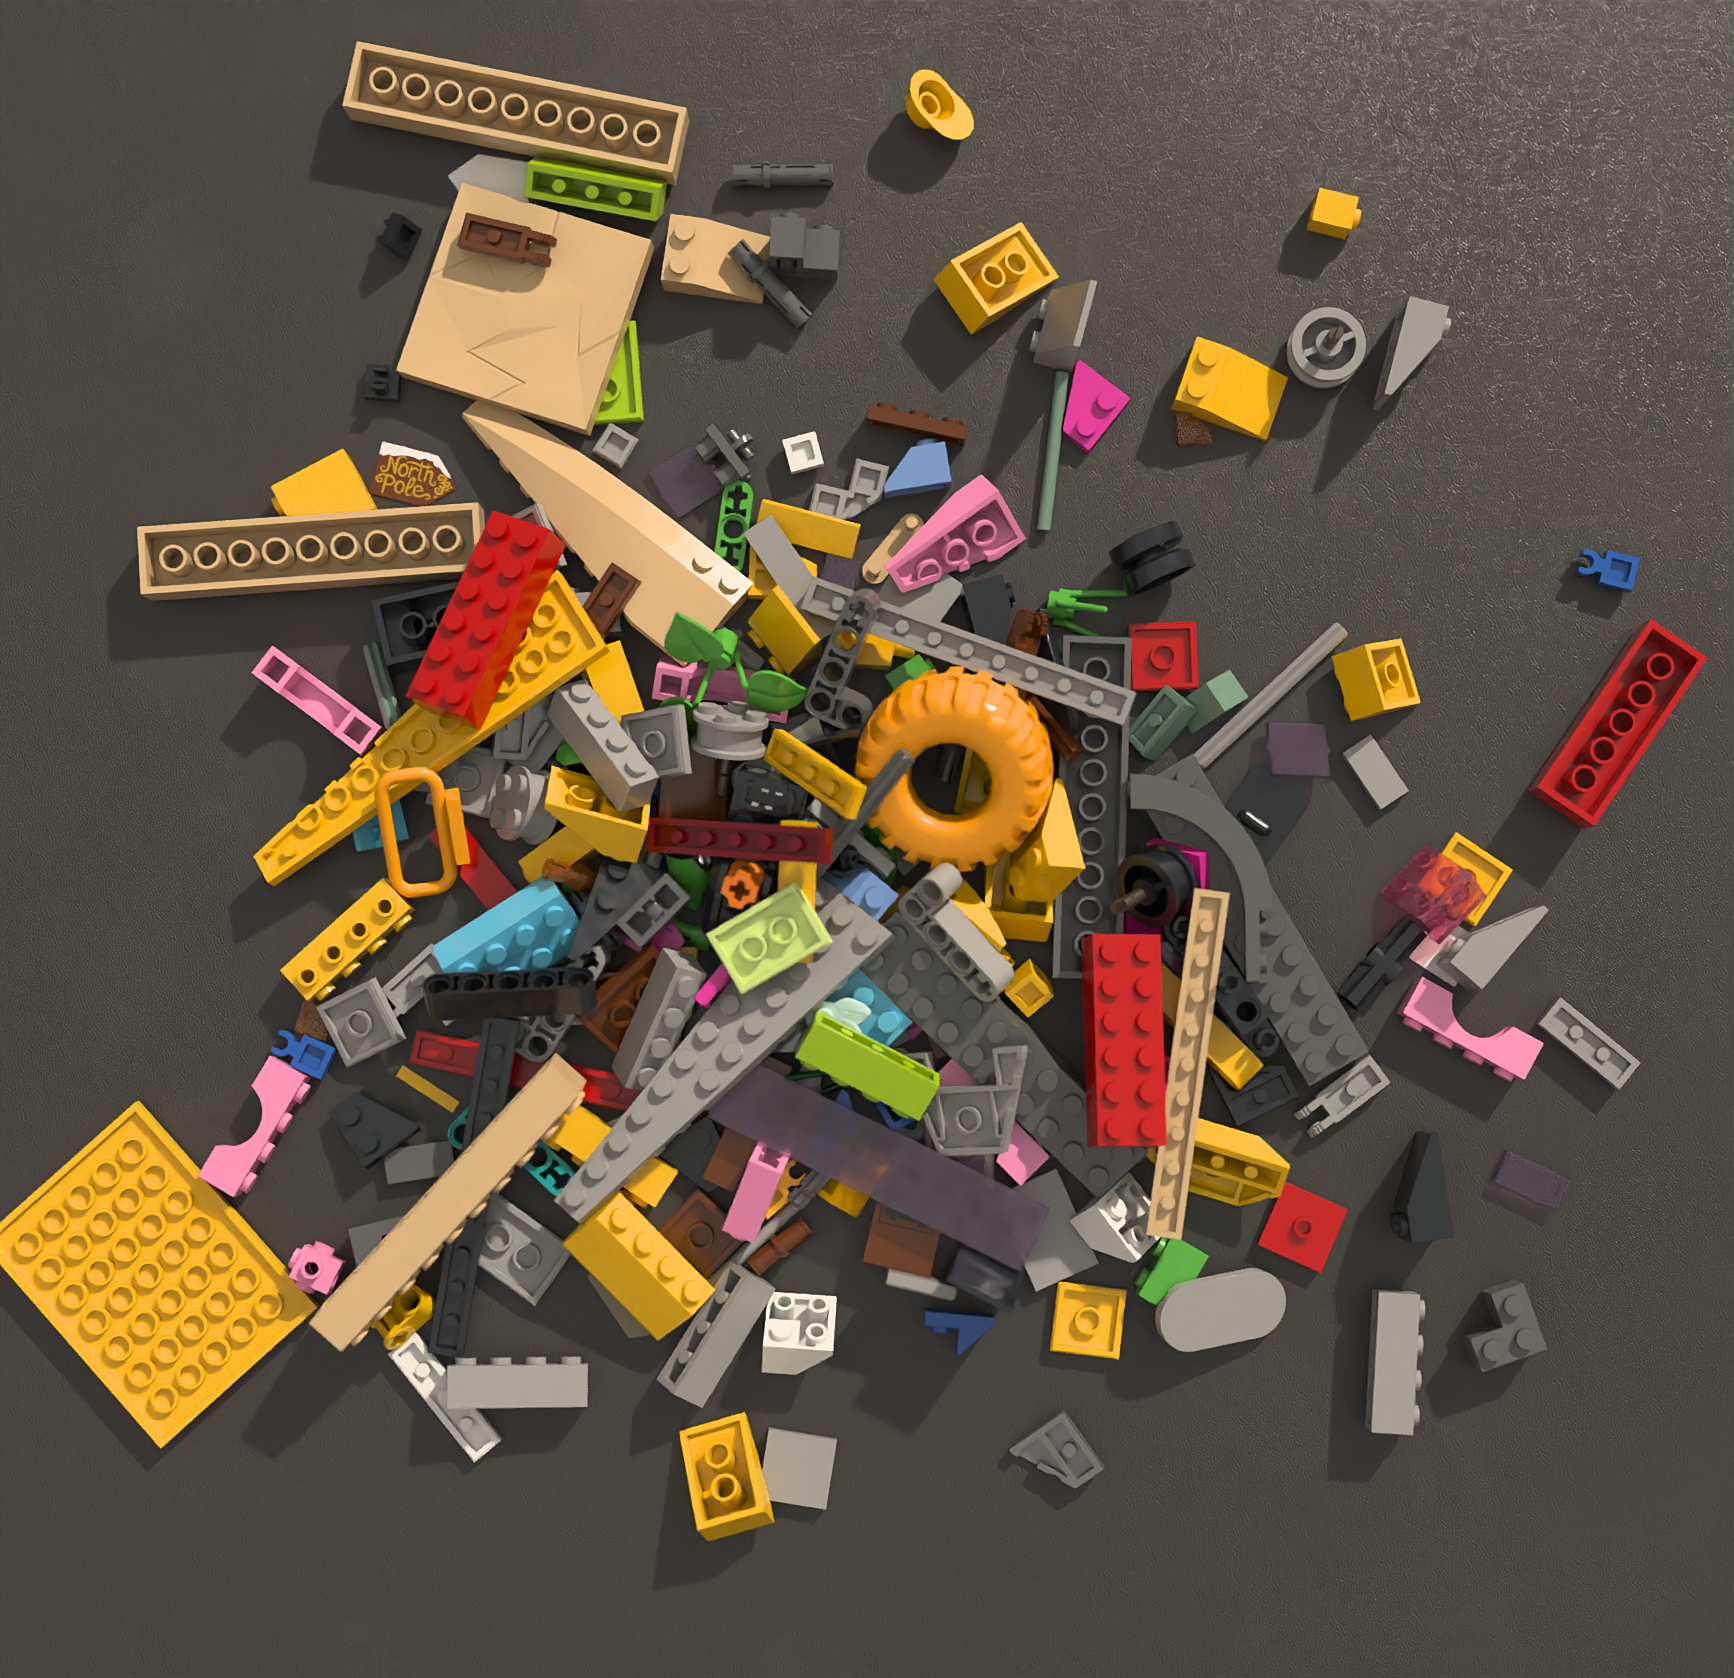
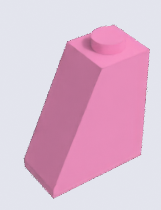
M762 1133L739 1185L723 1226V1231L730 1233L737 1240L755 1243L795 1144L768 1133Z

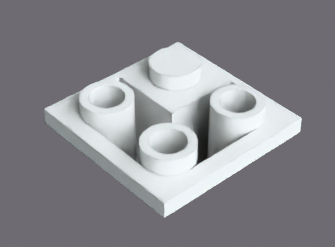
M1130 1172L1121 1177L1100 1199L1097 1197L1093 1198L1069 1220L1091 1249L1132 1263L1138 1261L1160 1238L1146 1235L1151 1200Z
M773 1293L766 1310L762 1372L797 1375L833 1355L837 1296Z

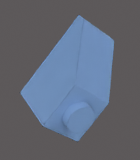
M925 439L918 441L917 446L911 447L884 484V499L951 488L952 480L945 442L937 443V439Z
M867 868L842 880L827 871L821 877L876 921L880 919L899 896Z

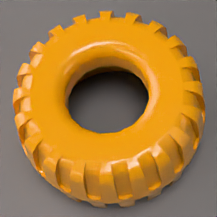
M955 666L949 667L945 673L938 674L937 670L933 669L921 673L913 681L908 679L899 685L876 708L866 723L860 737L855 774L857 776L856 780L866 787L899 748L909 751L915 759L926 748L939 743L961 744L974 750L988 766L992 776L991 791L987 800L973 811L961 815H947L928 808L916 795L911 783L910 767L866 821L871 829L878 826L881 830L879 840L891 850L896 845L904 851L902 858L915 865L917 859H921L931 863V870L941 863L958 865L959 872L974 870L980 861H983L986 866L995 864L1002 859L1007 850L1013 852L1024 842L1029 832L1034 829L1049 801L1054 770L1049 734L1045 723H1040L1038 710L1029 699L1023 701L1019 698L1017 687L1007 682L1002 686L992 681L993 674L986 671L978 670L976 675L964 674V667Z

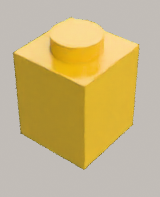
M1319 188L1313 200L1306 230L1346 239L1351 229H1357L1360 220L1361 210L1356 209L1359 197Z

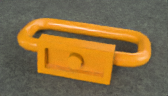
M426 767L398 769L385 773L375 786L374 798L387 872L392 888L398 894L411 898L437 895L447 891L453 886L457 878V865L470 863L459 788L444 790L441 778L433 770ZM412 781H424L430 787L444 874L439 880L418 884H409L403 879L388 796L391 786Z

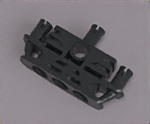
M1186 914L1175 916L1172 921L1164 925V931L1170 941V946L1183 965L1190 916ZM1222 949L1213 1009L1252 1052L1261 1057L1270 1056L1279 1046V1036L1267 1020L1270 1017V1013ZM1240 1003L1244 1004L1248 1010L1247 1018L1244 1021H1241L1236 1014Z

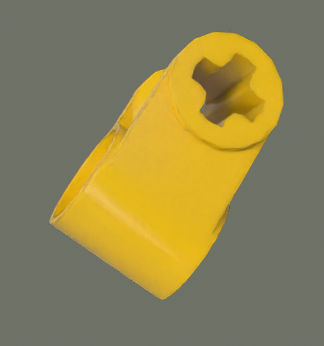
M411 1285L402 1296L398 1292L396 1293L397 1298L391 1304V1308L379 1321L372 1318L374 1322L371 1327L379 1331L384 1339L383 1345L387 1350L401 1347L421 1326L434 1316L437 1299L432 1293L418 1286ZM419 1297V1303L417 1307L413 1309L414 1301Z

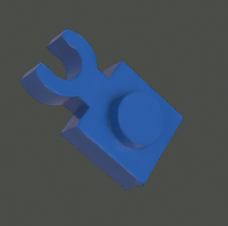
M1584 549L1579 552L1580 557H1585L1590 561V567L1584 568L1579 566L1575 569L1574 573L1582 577H1587L1591 574L1598 575L1596 585L1627 593L1633 590L1640 558L1611 550H1606L1602 558L1591 549Z
M280 1030L278 1034L287 1038L288 1046L283 1050L272 1047L271 1052L277 1056H294L289 1066L323 1080L337 1048L305 1034L301 1042H297V1038L293 1033Z

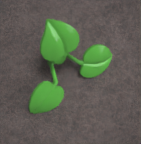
M679 612L674 614L672 623L665 635L664 646L666 651L672 657L682 662L696 663L701 659L709 662L697 696L692 704L682 697L675 696L664 700L658 707L684 705L688 737L696 735L698 722L693 719V712L698 708V703L702 701L713 669L726 670L735 663L741 687L748 691L746 702L764 712L778 713L797 706L806 697L809 688L800 686L785 675L768 670L753 673L747 682L741 663L742 654L736 652L738 637L734 632L727 629H718L712 633L689 617Z

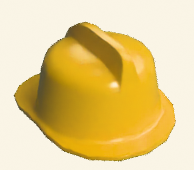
M923 69L916 72L910 80V92L905 96L906 110L910 119L917 126L924 129H935L942 136L952 140H962L968 137L973 130L974 120L966 104L939 74Z

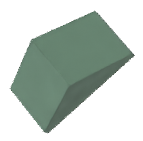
M1231 670L1210 680L1185 697L1197 709L1196 714L1186 725L1191 735L1248 698Z

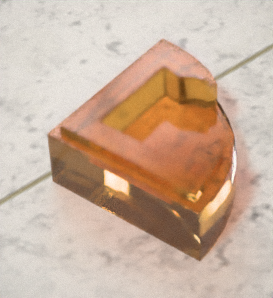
M1176 410L1177 446L1207 445L1212 443L1210 431L1201 420L1190 412Z
M304 999L294 1031L328 1042L329 1032L316 1009L319 1005L314 1001Z

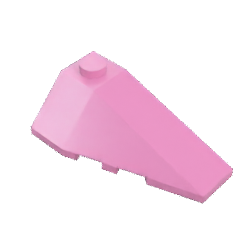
M981 474L954 493L886 564L885 568L900 592L905 593L938 581L941 575L955 570L963 572L970 569V565L985 559L988 562L999 559L1026 538L999 490Z

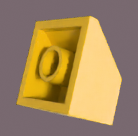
M1402 639L1364 644L1332 656L1335 676L1340 682L1344 696V706L1349 713L1351 721L1374 717L1421 703Z

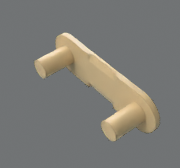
M916 514L903 516L866 561L862 568V575L868 583L879 584L889 575L885 568L886 564L924 526L920 516Z

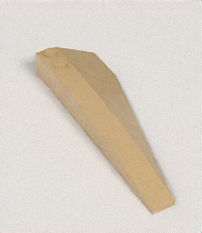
M476 400L462 413V418L487 449H492L499 457V463L507 473L511 472L520 483V489L527 498L531 497L535 503L542 504L553 530L572 553H577L585 563L584 568L591 577L595 576L599 581L611 562H613L642 582L624 608V617L632 627L670 657L672 656L666 651L664 641L676 612L689 617L713 633L715 630L720 629L745 602L753 582L656 506L598 464L517 412ZM672 657L675 661H677V662H678L680 665H682L683 667H685V666L688 664V663H686V662H682V661H680V660H678V659Z

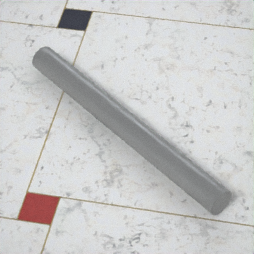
M789 1201L761 1227L755 1243L749 1241L744 1243L707 1279L708 1283L712 1287L715 1286L730 1260L740 1266L746 1262L748 1257L750 1258L769 1240L770 1236L775 1234L800 1209Z

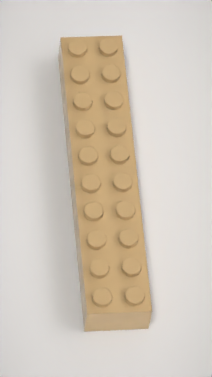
M359 41L356 43L342 105L351 120L533 157L541 156L667 180V184L676 185L689 125L688 112L685 107Z
M477 502L137 527L140 593L150 601L461 579L485 528L484 510Z
M555 1053L322 1304L309 1324L340 1351L349 1343L355 1347L373 1324L374 1320L372 1318L379 1321L391 1308V1304L397 1298L395 1293L398 1292L402 1296L415 1282V1278L421 1272L418 1268L421 1266L426 1270L439 1256V1252L444 1247L442 1242L445 1241L450 1244L463 1230L462 1227L468 1221L466 1216L469 1215L473 1219L487 1204L486 1201L491 1196L489 1192L491 1190L496 1193L499 1192L509 1181L510 1175L515 1170L512 1167L515 1164L522 1167L533 1155L534 1149L538 1146L536 1141L541 1138L545 1142L553 1134L562 1120L559 1116L563 1112L569 1116L582 1102L583 1096L586 1094L582 1091L586 1080Z

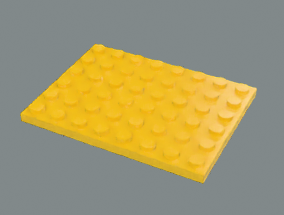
M136 1101L0 1222V1265L154 1442L162 1448L320 1306L309 1293L294 1286L296 1280L289 1277L290 1271L216 1187L198 1176L201 1170L140 1101Z

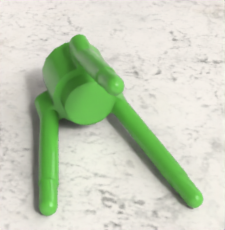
M1060 588L1059 592L1050 591L1047 609L1051 612L1052 618H1054L1053 625L1065 627L1083 636H1100L1066 620V617L1073 619L1075 609L1106 613L1108 611L1107 607L1076 602V598L1125 597L1127 593L1125 590H1067Z

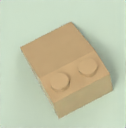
M670 214L661 275L663 290L763 304L764 292L754 282L750 283L748 281V275L727 253L740 240L744 239L763 261L766 259L769 262L770 237L705 218Z

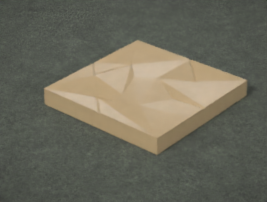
M462 182L396 371L403 378L505 408L521 415L590 436L655 247L650 239ZM466 213L527 226L533 231L556 237L557 243L554 248L540 246L531 241L528 251L541 253L552 259L550 267L535 266L527 262L523 264L460 249L457 243Z

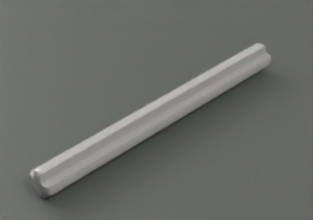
M1334 623L1193 755L1200 767L1205 769L1343 641L1348 635L1343 626L1339 623Z

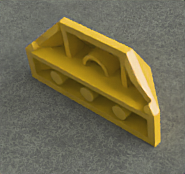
M1198 1118L1188 1191L1235 1206L1259 1202L1269 1197L1271 1199L1280 1197L1290 1164L1261 1137ZM1148 1147L1146 1156L1156 1165L1158 1147Z

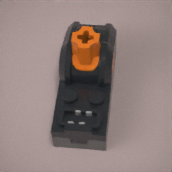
M744 764L738 771L727 822L780 825V821L783 820L802 821L808 791L782 773ZM730 857L715 858L701 925L706 939H708L707 933L778 892L779 861Z

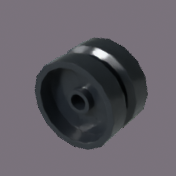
M1176 521L1163 523L1142 531L1109 551L1108 555L1116 570H1127L1135 567L1126 573L1121 581L1128 597H1133L1161 586L1195 567L1196 562L1189 549L1177 548L1171 550L1183 538Z

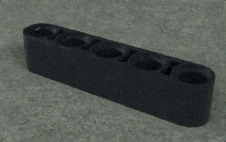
M584 967L441 973L429 976L422 984L428 1015L430 1018L440 1021L585 1014L593 1011L598 1004L594 974L590 969Z

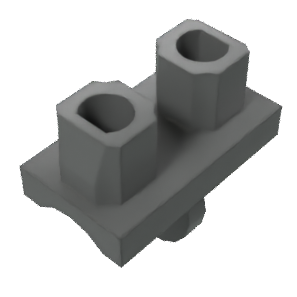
M714 424L706 428L707 436L702 438L694 448L705 464L719 454L726 461L725 464L713 472L721 486L725 488L737 480L749 481L751 479L749 476L750 471L738 457V454L740 453L746 461L754 457V454L748 448L754 441L751 434L748 433L740 437L736 430L732 429L726 434L733 443L729 445Z

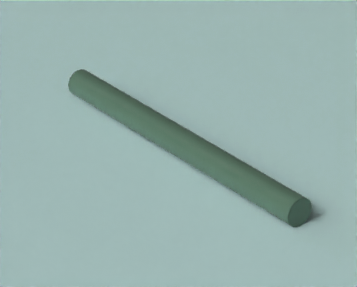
M1057 371L1055 374L1037 531L1050 532L1069 378V373Z

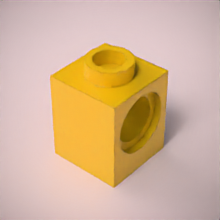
M1031 958L1014 970V980L1005 988V994L1027 1017H1030L1054 997L1052 981Z

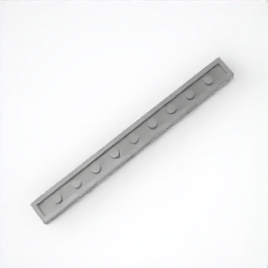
M812 576L801 609L837 622L845 602L855 591ZM881 600L879 612L869 633L976 673L978 670L986 671L993 674L992 679L1004 683L1007 682L1017 688L1122 726L1126 724L1137 695L1136 692ZM859 601L860 607L853 619L859 620L866 611L864 609L865 603Z

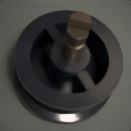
M1161 843L1145 847L1139 854L1126 858L1119 865L1116 873V889L1119 899L1111 903L1110 909L1115 915L1120 911H1127L1135 920L1150 927L1166 925L1175 916L1182 915L1192 908L1194 888H1199L1193 868L1182 852L1176 847Z

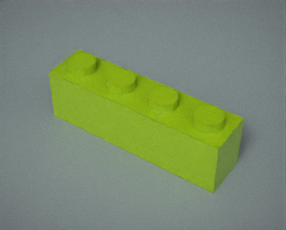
M536 156L527 163L524 197L657 221L664 210L667 180Z
M818 1010L797 1045L795 1057L799 1059L802 1065L814 1071L819 1069L829 1074L831 1079L839 1085L845 1087L850 1085L860 1090L862 1095L870 1101H881L891 1106L896 1114L904 1118L912 1117L920 1121L939 1088V1073Z

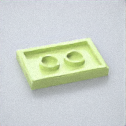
M797 881L706 934L741 995L833 942Z

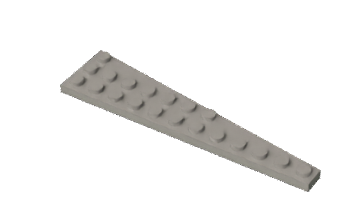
M820 878L816 883L815 912L833 942L813 953L812 963H796L742 995L732 980L554 1201L577 1222L584 1224L615 1196L623 1185L629 1183L639 1174L640 1168L653 1156L657 1157L666 1149L665 1145L678 1133L682 1134L691 1126V1121L703 1110H709L766 1058L781 1041L789 1037L810 1013L814 1014L823 1006L822 1002L836 989L840 990L849 982L847 979L861 966L865 967L897 937L828 882Z

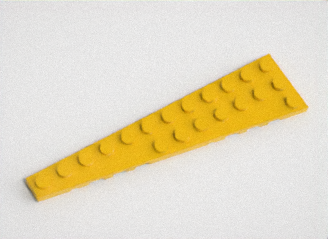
M558 570L550 578L481 730L426 711L415 703L374 742L376 746L362 759L358 757L350 765L352 769L338 782L335 780L324 789L326 793L315 804H308L292 822L288 823L254 855L258 866L269 884L276 886L376 816L375 786L385 773L412 767H426L435 773L439 772L610 652L564 576ZM424 781L405 782L391 786L388 791L390 805Z

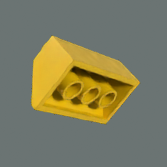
M621 1193L613 1196L584 1224L580 1223L561 1243L656 1340H660L693 1316L715 1291Z

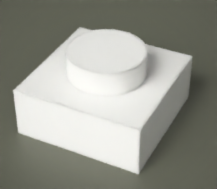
M815 431L782 440L791 475L824 466Z

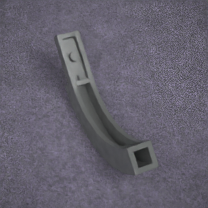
M1130 774L1131 810H1153L1182 818L1211 837L1229 859L1239 881L1243 898L1245 980L1261 981L1260 974H1267V954L1260 953V939H1266V918H1259V911H1273V901L1268 874L1254 842L1229 811L1203 792L1184 783L1164 777Z

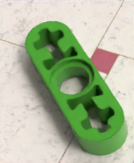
M737 480L735 483L726 486L723 490L715 553L726 560L728 548H721L722 543L729 546L742 545L741 550L737 548L733 550L734 561L739 563L738 566H732L742 573L748 540L743 533L750 529L754 497L749 484ZM736 489H742L743 495L748 496L747 500H741L739 508L740 513L746 512L745 517L736 513L726 514V510L731 512L734 510V501L729 495L735 494ZM730 521H738L743 526L742 535L736 539L728 538L724 534V527Z

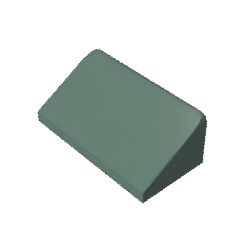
M1165 684L1129 728V743L1143 757L1156 761L1196 714L1197 709L1170 686Z

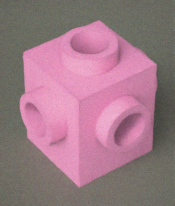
M316 1241L314 1246L306 1244L302 1250L299 1248L295 1250L288 1264V1267L292 1269L289 1277L296 1280L294 1286L310 1294H314L315 1290H318L327 1295L332 1292L346 1261L333 1255L335 1249ZM313 1262L318 1265L317 1273H314L311 1269Z

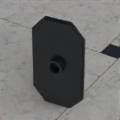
M1277 763L1251 769L1224 806L1248 833L1262 857L1264 866L1268 864L1307 809L1305 783Z

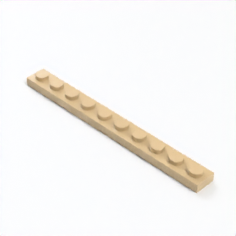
M1194 888L1165 1094L1167 1146L1158 1147L1146 1235L1181 1240L1230 894L1227 892Z

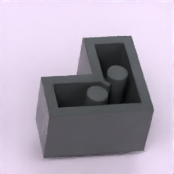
M785 212L779 216H772L769 260L770 269L776 276L838 280L840 230H834L832 226L816 225L814 229L806 228V218H800L795 213Z
M1513 1279L1482 1290L1493 1323L1461 1334L1473 1368L1480 1372H1485L1547 1350L1524 1283Z

